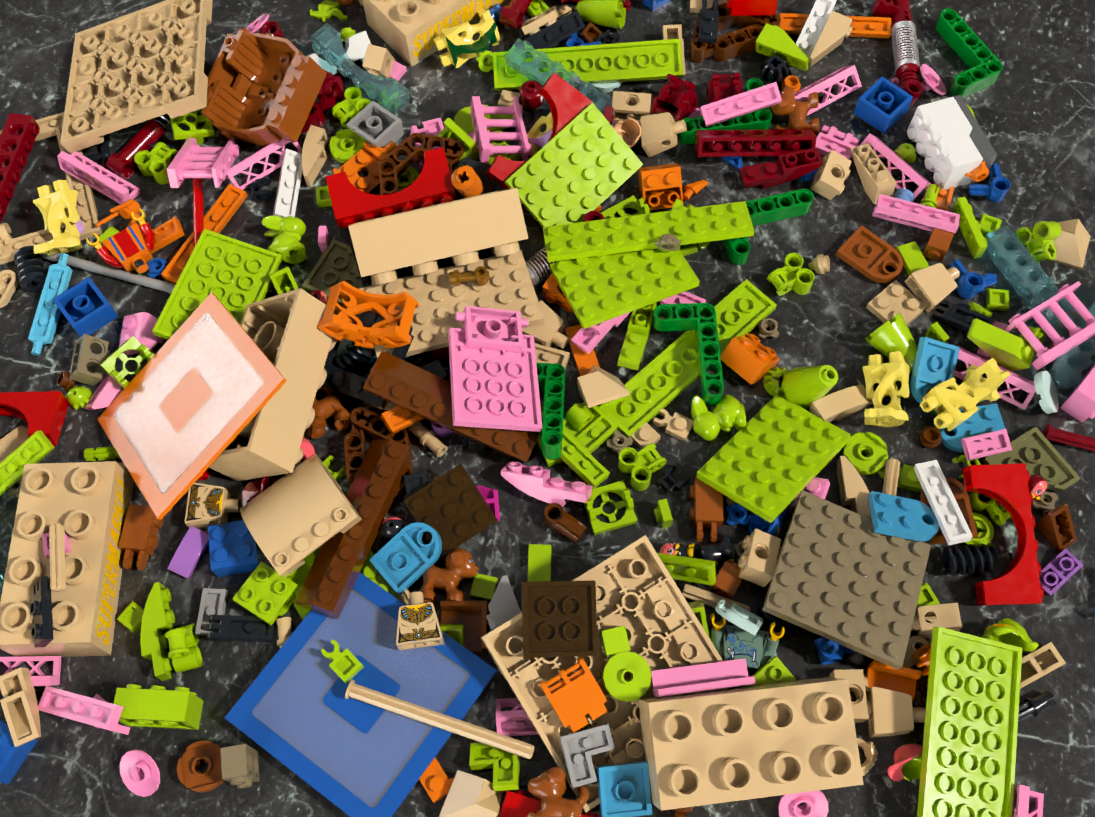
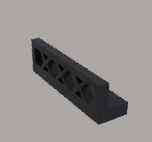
M572 9L556 18V22L552 25L546 26L545 24L539 28L540 30L533 35L528 34L510 44L509 47L511 51L549 48L583 29L585 25L578 10Z

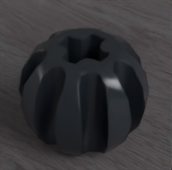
M781 56L768 57L767 60L763 61L760 68L761 77L768 84L774 82L777 84L781 83L789 72L788 63Z

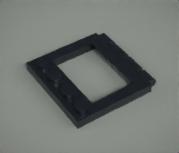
M371 311L355 315L360 319L363 327L371 328L375 323L384 320L383 317ZM413 326L410 327L409 335L412 337L410 344L394 348L393 356L405 360L414 338L411 335ZM337 340L335 346L327 355L324 365L327 376L323 385L384 409L387 401L363 391L367 378L331 365L341 342Z

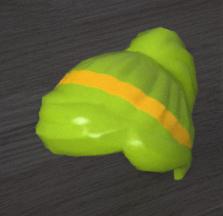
M1009 618L1001 619L998 623L990 625L982 638L1021 647L1023 651L1032 652L1038 647V643L1033 642L1029 638L1026 630L1019 623Z

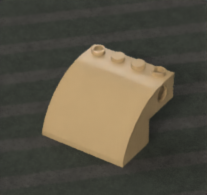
M316 453L296 466L292 473L284 475L240 508L242 518L248 530L279 576L287 577L305 563L303 559L338 532L344 534L362 520L361 516L341 491V486Z

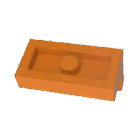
M873 660L867 666L868 690L871 687H879L910 694L912 700L915 699L916 681L921 677L922 671L906 667L897 670L876 660Z

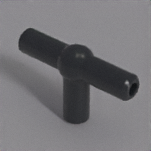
M104 139V142L101 143L100 153L86 156L93 162L101 161V166L107 169V159L111 156L109 141Z

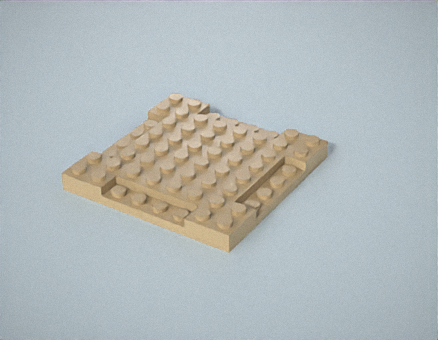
M165 0L76 33L60 144L69 153H73L74 151L83 150L104 142V135L120 129L128 128L129 126L164 114H168L172 119L206 107L208 77L204 74L206 26L211 24L213 0Z
M646 535L572 580L596 581L598 656L523 658L522 612L480 637L544 742L557 767L565 771L566 783L576 799L579 796L578 787H571L559 736L573 732L569 726L563 727L540 687V682H547L558 675L559 670L568 669L578 662L577 659L580 657L587 664L607 699L604 705L608 712L595 720H591L589 715L586 714L585 717L589 724L578 731L608 723L615 747L613 750L591 756L597 778L596 766L645 761L638 700L630 702L617 700L609 695L604 688L602 671L606 661L614 654L605 655L600 631L625 625L631 649L628 651L642 656L650 666L651 671L723 661ZM580 666L579 668H577L576 670L572 671L571 673L567 674V676H570V675L573 674L574 672H576V671H578L579 669H581V666ZM628 671L624 673L625 681L631 679V674ZM562 678L548 686V689L553 685L557 684L558 682L562 681ZM651 684L646 694L639 699L656 697L652 696ZM736 686V687H728V688H721V689L738 688L739 686ZM598 779L596 782L583 785L589 790V799L582 809L585 812L599 804Z

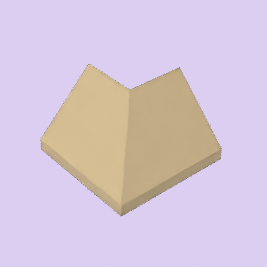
M1079 219L1058 222L1062 232L1057 239L1053 240L1057 255L1054 260L1050 261L1082 270L1090 235Z
M595 365L591 367L587 375L578 377V392L588 408L630 395L629 390L618 377Z
M457 770L438 817H497L502 791H494L493 783L486 779Z

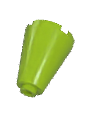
M582 0L575 5L574 10H578L584 22L589 23L591 21L593 24L622 29L625 25L626 8H623L622 3L626 2L625 0Z
M898 313L865 339L888 359L889 353L900 351L904 356L905 362L910 366L912 373L918 347L903 316Z
M830 365L793 368L783 377L782 389L784 388L785 398L803 409L810 408L812 402L821 399L833 388L838 381V373Z

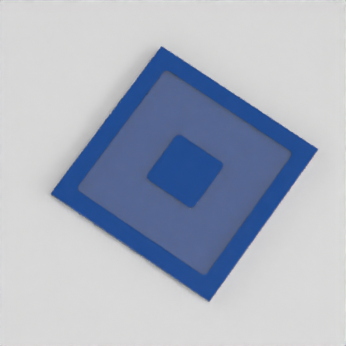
M359 573L338 620L311 610L225 716V719L348 816L392 817L452 735V732L351 697L345 699V693L350 681L345 684L331 669L329 664L333 659L325 658L321 653V649H325L328 653L333 652L335 647L330 642L333 639L340 645L341 653L347 648L361 662L364 668L351 679L355 680V684L459 720L465 717L497 670L443 631L444 645L399 651L396 645L399 607L406 605L362 573Z

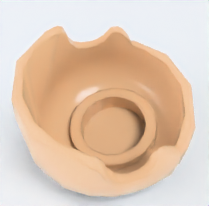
M632 118L618 121L613 127L629 148L634 147L640 140L641 126Z

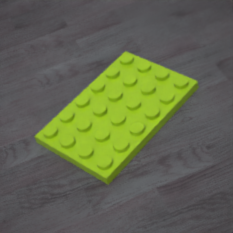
M592 102L504 183L509 188L518 189L520 202L542 227L578 223L584 220L586 213L594 211L643 163Z
M204 229L152 330L153 335L169 340L211 292L217 296L240 324L246 306L264 300L272 283L269 275L278 270L282 261V255Z
M656 248L562 260L550 265L553 276L583 329L699 286V279L680 250L664 251Z
M776 394L747 423L746 427L740 429L697 471V478L764 520L772 523L848 443L851 434L826 420L823 421L822 418Z

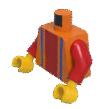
M140 209L142 213L140 218H136L133 211L131 213L133 219L139 222V226L137 223L102 241L103 246L99 243V236L95 233H92L97 238L95 243L89 242L86 238L88 245L97 249L96 252L106 264L116 268H124L127 272L136 269L138 273H144L148 270L149 267L146 262L153 258L151 251L154 249L155 236L149 223L144 220L146 214L143 210Z

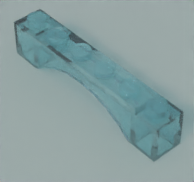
M328 23L311 35L312 48L315 53L321 54L331 66L334 65L338 68L344 77L350 78L357 88H362L370 99H375L380 106L393 115L410 101L409 90L396 79L375 76L358 67L345 52L341 34Z

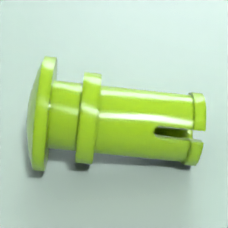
M935 184L928 185L925 196L920 204L936 208V199L940 187L936 188L937 185Z

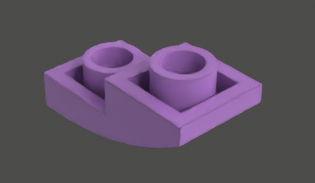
M191 526L177 548L167 569L190 578L199 558L204 555L208 547V533Z
M1065 548L1041 570L1039 575L1040 585L1051 596L1083 564Z

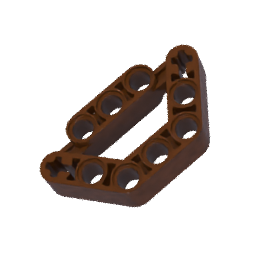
M726 3L718 5V31L736 25L742 27V29L717 37V43L713 44L698 42L699 12L691 40L689 59L693 63H702L705 58L712 56L714 60L723 62L755 51L756 40L766 23L779 27L781 18L778 14L731 16L730 9L726 7Z
M411 134L378 163L381 195L399 192L398 176L419 158L424 159V152L432 150L435 146L443 147L444 151L447 148L445 155L452 177V168L459 164V159L464 153L463 143L458 140L427 134ZM414 143L421 144L420 147H413L412 145ZM400 155L407 156L404 160L398 159ZM389 167L392 168V171L386 173L383 172V169ZM387 186L394 187V190L392 191H386L384 189Z
M357 407L351 412L352 432L348 433L344 438L346 474L349 488L359 467L353 468V465L357 462L362 463L367 453L365 436L373 440H394L398 436H403V439L397 442L410 446L406 429L391 435L381 415L364 407ZM379 427H385L384 430L380 432L376 431V429ZM353 443H360L357 447H351ZM412 460L405 475L414 474ZM405 481L401 482L390 508L406 494Z

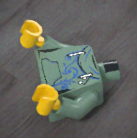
M714 613L710 616L713 624L711 628V642L723 661L746 658L747 670L750 673H755L758 668H761L774 656L779 644L778 638H781L785 632L784 626H782L780 632H774V622L770 625L771 636H768L769 632L758 630L754 636L738 626L727 625L726 619L723 617L721 621L715 622Z

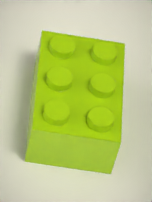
M127 684L126 688L116 689L114 704L124 707L118 722L126 726L199 730L203 700L196 696L197 693L190 692L189 688L175 687L174 690H165L163 686L153 685L150 686V689H141L142 686Z

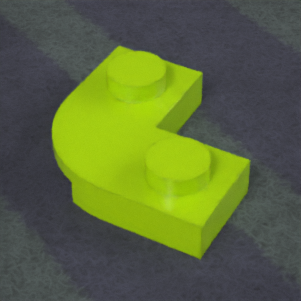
M481 742L470 743L469 766L471 770L493 769L494 791L519 789L520 763L516 754Z

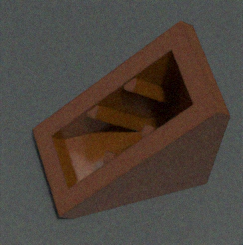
M1067 503L1061 504L1035 524L1059 552L1077 541Z

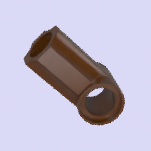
M551 503L546 506L544 510V523L546 526L554 528L576 544L583 536L587 527L564 511L560 504ZM556 512L560 517L554 520L549 518L548 514Z

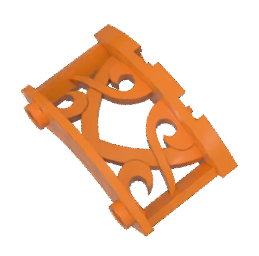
M345 281L330 287V295L323 318L318 323V329L335 339L342 341L345 338L354 341L355 346L373 348L374 345H385V349L410 344L412 337L409 335L415 308L418 307L419 302L404 291L391 295L373 294L357 289ZM338 298L342 300L343 307L337 303ZM335 309L339 312L337 315L334 314ZM372 310L384 319L369 328L363 327L362 322L355 315Z

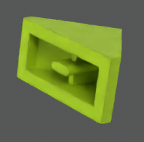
M289 267L269 275L278 295L299 289Z

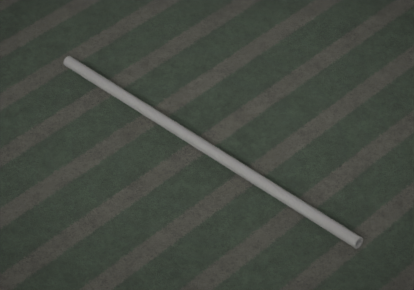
M42 254L43 259L57 263L59 261L60 254L51 256ZM69 256L66 264L170 294L176 285Z

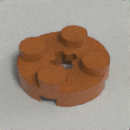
M198 741L189 745L186 749L187 751L180 757L177 764V775L180 782L188 789L199 793L209 792L225 781L222 779L221 768L222 747L210 741ZM202 760L209 763V768L204 773L201 770H197V766L201 765Z

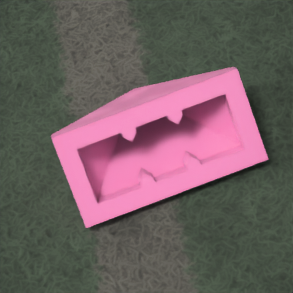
M107 373L84 408L86 410H95L108 407L122 392L121 386Z

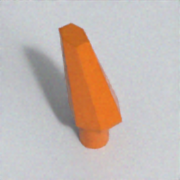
M701 180L686 185L684 187L683 199L688 201L692 195L695 196L709 183Z

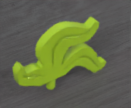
M326 0L318 5L319 11L310 10V16L322 19V22H325L327 18L332 16L337 17L341 21L348 19L347 15H343L342 11L338 9L341 6L338 2Z

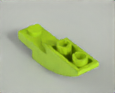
M657 303L647 305L632 312L617 366L634 370L639 369Z
M156 582L145 604L141 623L140 644L142 657L153 662L155 677L165 681L172 679L171 671L173 670L172 659L168 658L167 648H169V641L165 638V633L173 629L172 623H175V616L169 607V601H171L170 590L165 588L160 582Z

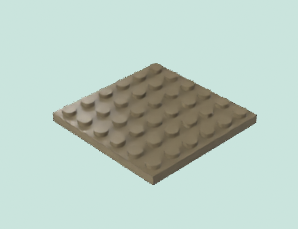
M802 490L799 493L762 610L899 670L903 666L931 545L922 541L874 533L871 519L825 499L821 500L820 497Z

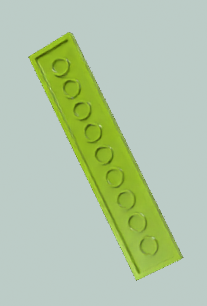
M681 39L493 52L495 91L519 90L524 82L530 80L538 81L543 86L553 73H556L570 85L668 79L667 74L683 78Z
M746 201L547 226L543 227L547 260L548 262L656 249L655 243L665 234H673L681 241L680 245L754 236V228Z
M747 279L714 307L720 355L733 338L748 334L776 309L777 305ZM687 330L629 380L625 387L629 390L630 395L603 403L599 407L619 426L618 430H621L626 437H631L639 428L654 418L661 409H664L700 377L695 330ZM705 352L706 355H713L710 352Z

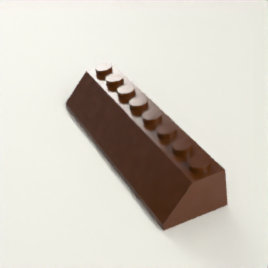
M381 351L363 386V391L523 464L527 463L539 434L536 431L453 426L451 382L384 351Z
M391 439L372 440L346 494V498L361 516L362 520L344 534L338 532L322 544L295 600V604L338 620L381 528V523L385 519L411 463L413 454L409 445Z

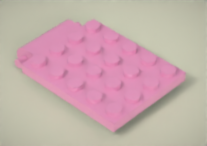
M465 306L463 312H456L455 316L457 321H462L463 329L450 328L448 330L453 426L540 432L542 429L534 336L522 335V327H528L529 320L521 318L520 311Z

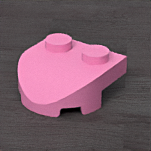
M146 312L124 316L119 347L131 336H134L141 344L148 347L151 353H154L153 348L157 343L162 344L164 338L153 335L152 332L158 319ZM128 350L123 353L126 356L141 352L135 350Z

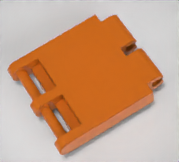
M582 657L577 659L578 662L568 669L559 670V674L547 682L542 681L539 683L563 727L569 726L573 733L589 724L585 717L586 714L589 715L591 720H595L608 712L604 705L607 699ZM581 666V669H579L578 671L574 672V673L571 674L570 676H567V674L571 673L572 671L576 670L577 668H579V667ZM562 678V681L558 682L557 684L553 685L548 689V686Z

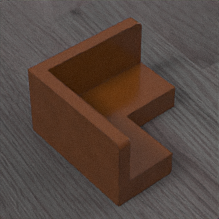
M487 600L440 601L441 624H464V647L473 654H488V649L480 638L488 633L486 615H488Z

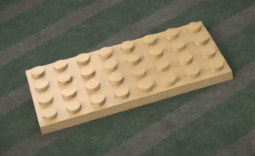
M521 250L520 252L505 256L480 259V261L471 264L451 266L428 274L409 276L385 284L359 288L362 291L380 295H391L405 291L419 302L418 307L415 308L411 326H413L411 335L414 338L406 357L448 347V330L450 328L463 329L462 321H457L455 316L456 312H463L465 306L520 311L521 318L529 320L528 326L544 323V316ZM478 266H484L489 271L490 280L484 286L477 285L476 281L460 282V286L450 285L449 272H453V270H459V273H471ZM374 345L377 358L381 351L392 355L394 348L385 349V345Z

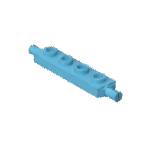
M60 253L58 263L49 267L28 337L34 343L31 351L32 355L40 356L42 346L52 344L61 313L53 299L67 291L73 272L66 265L69 258L68 254Z

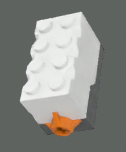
M961 95L917 107L908 127L907 135L912 142L917 143V153L921 157H925V167L930 172H934L933 179L935 184L940 189L949 190L953 186L956 188L957 186L984 180L989 174V169L996 159L997 153Z

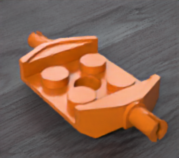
M390 141L384 148L364 142L363 148L338 170L336 168L333 169V174L346 172L348 180L357 189L369 194L380 184L378 163L397 145L395 142ZM389 167L383 169V172L386 173L392 171V168ZM366 171L369 175L367 177H360L358 173Z

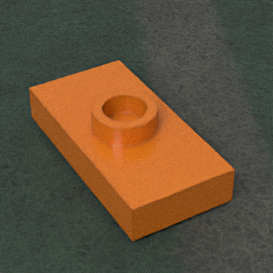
M173 217L152 230L155 242L151 253H155L185 235L178 218Z

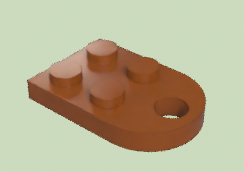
M862 225L836 252V256L870 280L878 283H887L895 280L903 268L901 254ZM891 266L895 272H888L885 267Z
M945 477L972 533V538H978L968 493L965 491L964 485L956 479ZM922 489L920 496L921 502L931 508L927 500V497ZM940 527L934 537L930 539V545L947 543Z

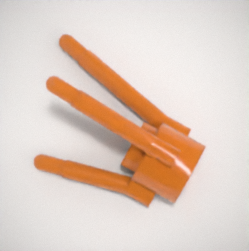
M129 199L125 203L110 209L112 214L96 223L95 226L99 227L116 216L121 215L124 219H132L126 227L128 228L136 222L131 215L132 211L136 218H140L138 213L141 212V207L138 202Z

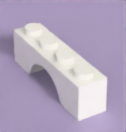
M361 31L345 39L344 52L334 61H325L315 53L307 56L311 57L322 69L334 75L338 73L337 69L341 67L347 69L354 66V61L360 59L363 62L368 44H371L366 31Z

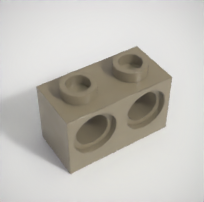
M83 334L75 341L69 379L95 386L98 382L104 380L106 371L100 364L109 357V342L87 334Z
M247 744L221 748L223 780L229 782L230 785H237V788L251 787L252 782L260 781L257 750Z

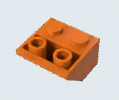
M673 163L638 169L640 195L644 199V205L648 204L649 210L672 208L676 199L681 200L683 203L681 166Z
M749 333L733 338L720 355L721 360L751 385L759 382L767 371L771 370L780 361L773 349L763 346L758 337Z

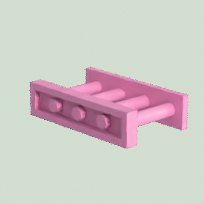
M472 96L470 113L480 162L489 164V158L493 154H521L523 161L528 160V157L532 155V144L528 143L522 118L523 108L522 105H519L518 97L513 98L512 107L484 106V104H481L480 96ZM512 114L513 119H487L484 115ZM487 127H515L516 132H490V130H487ZM490 140H518L519 146H493L489 142Z
M188 138L167 168L170 187L179 188L185 178H213L215 188H219L235 159L239 156V147L235 144V139L230 138L225 147H200L197 145L196 138Z
M1079 281L1071 286L1069 283L1064 285L1057 291L1058 294L1022 316L1020 313L1016 314L1009 320L1010 324L1004 330L1010 332L1017 328L1034 348L1038 358L1032 365L1036 370L1041 369L1095 335V317L1092 316L1073 293L1081 285ZM1066 298L1085 320L1087 327L1084 329L1077 327L1059 306L1058 302ZM1050 308L1070 332V337L1068 339L1061 338L1041 312ZM1034 318L1053 341L1054 347L1050 350L1048 347L1045 348L1027 327L1026 321Z

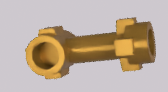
M478 266L471 273H459V270L449 272L450 285L454 284V286H460V282L476 281L477 285L484 286L490 280L489 271L484 266Z

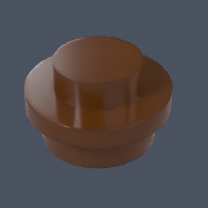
M62 370L57 379V386L61 387L64 391L72 388L75 384L74 380L69 379L70 370Z
M925 427L919 433V440L925 447L935 448L942 441L941 432L936 427Z

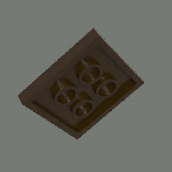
M461 463L403 500L417 522L428 524L439 533L442 540L440 558L498 521ZM425 532L424 534L428 538L429 542H431L432 534L430 532Z
M596 581L521 582L523 658L598 656Z

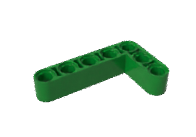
M949 8L942 10L935 28L970 68L955 76L949 94L951 97L961 95L962 98H965L996 83L1003 65L956 11Z
M757 78L749 79L746 82L744 92L762 87V81ZM769 106L708 127L705 125L703 116L685 118L682 120L686 123L687 131L678 133L677 139L682 144L695 143V130L769 129L772 112Z
M799 189L746 201V205L753 226H758L807 214L810 211L814 195L808 189ZM741 237L723 240L731 262L735 265L745 264L751 248L748 238Z
M709 303L662 304L657 306L654 310L652 323L656 330H695L702 399L707 405H716L722 398L724 384L715 308ZM705 352H710L713 355H706ZM707 371H712V372H714L715 374H714V375H710V374L707 373ZM713 390L717 394H711L708 391Z
M536 363L539 392H545L542 455L547 459L554 460L562 454L565 368L556 363Z

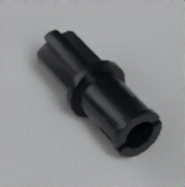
M1045 691L1032 699L1026 698L1024 703L1019 705L1018 723L1031 716L1037 717L1041 711L1056 705V700L1050 701L1055 698L1050 691Z

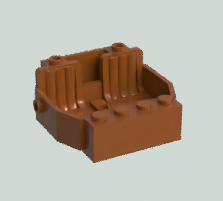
M240 28L237 35L227 34L208 75L207 105L202 109V114L215 127L221 130L223 136L259 146L281 142L282 139L297 142L327 72L311 57L305 56L288 39L276 37L270 33L252 34L247 29Z

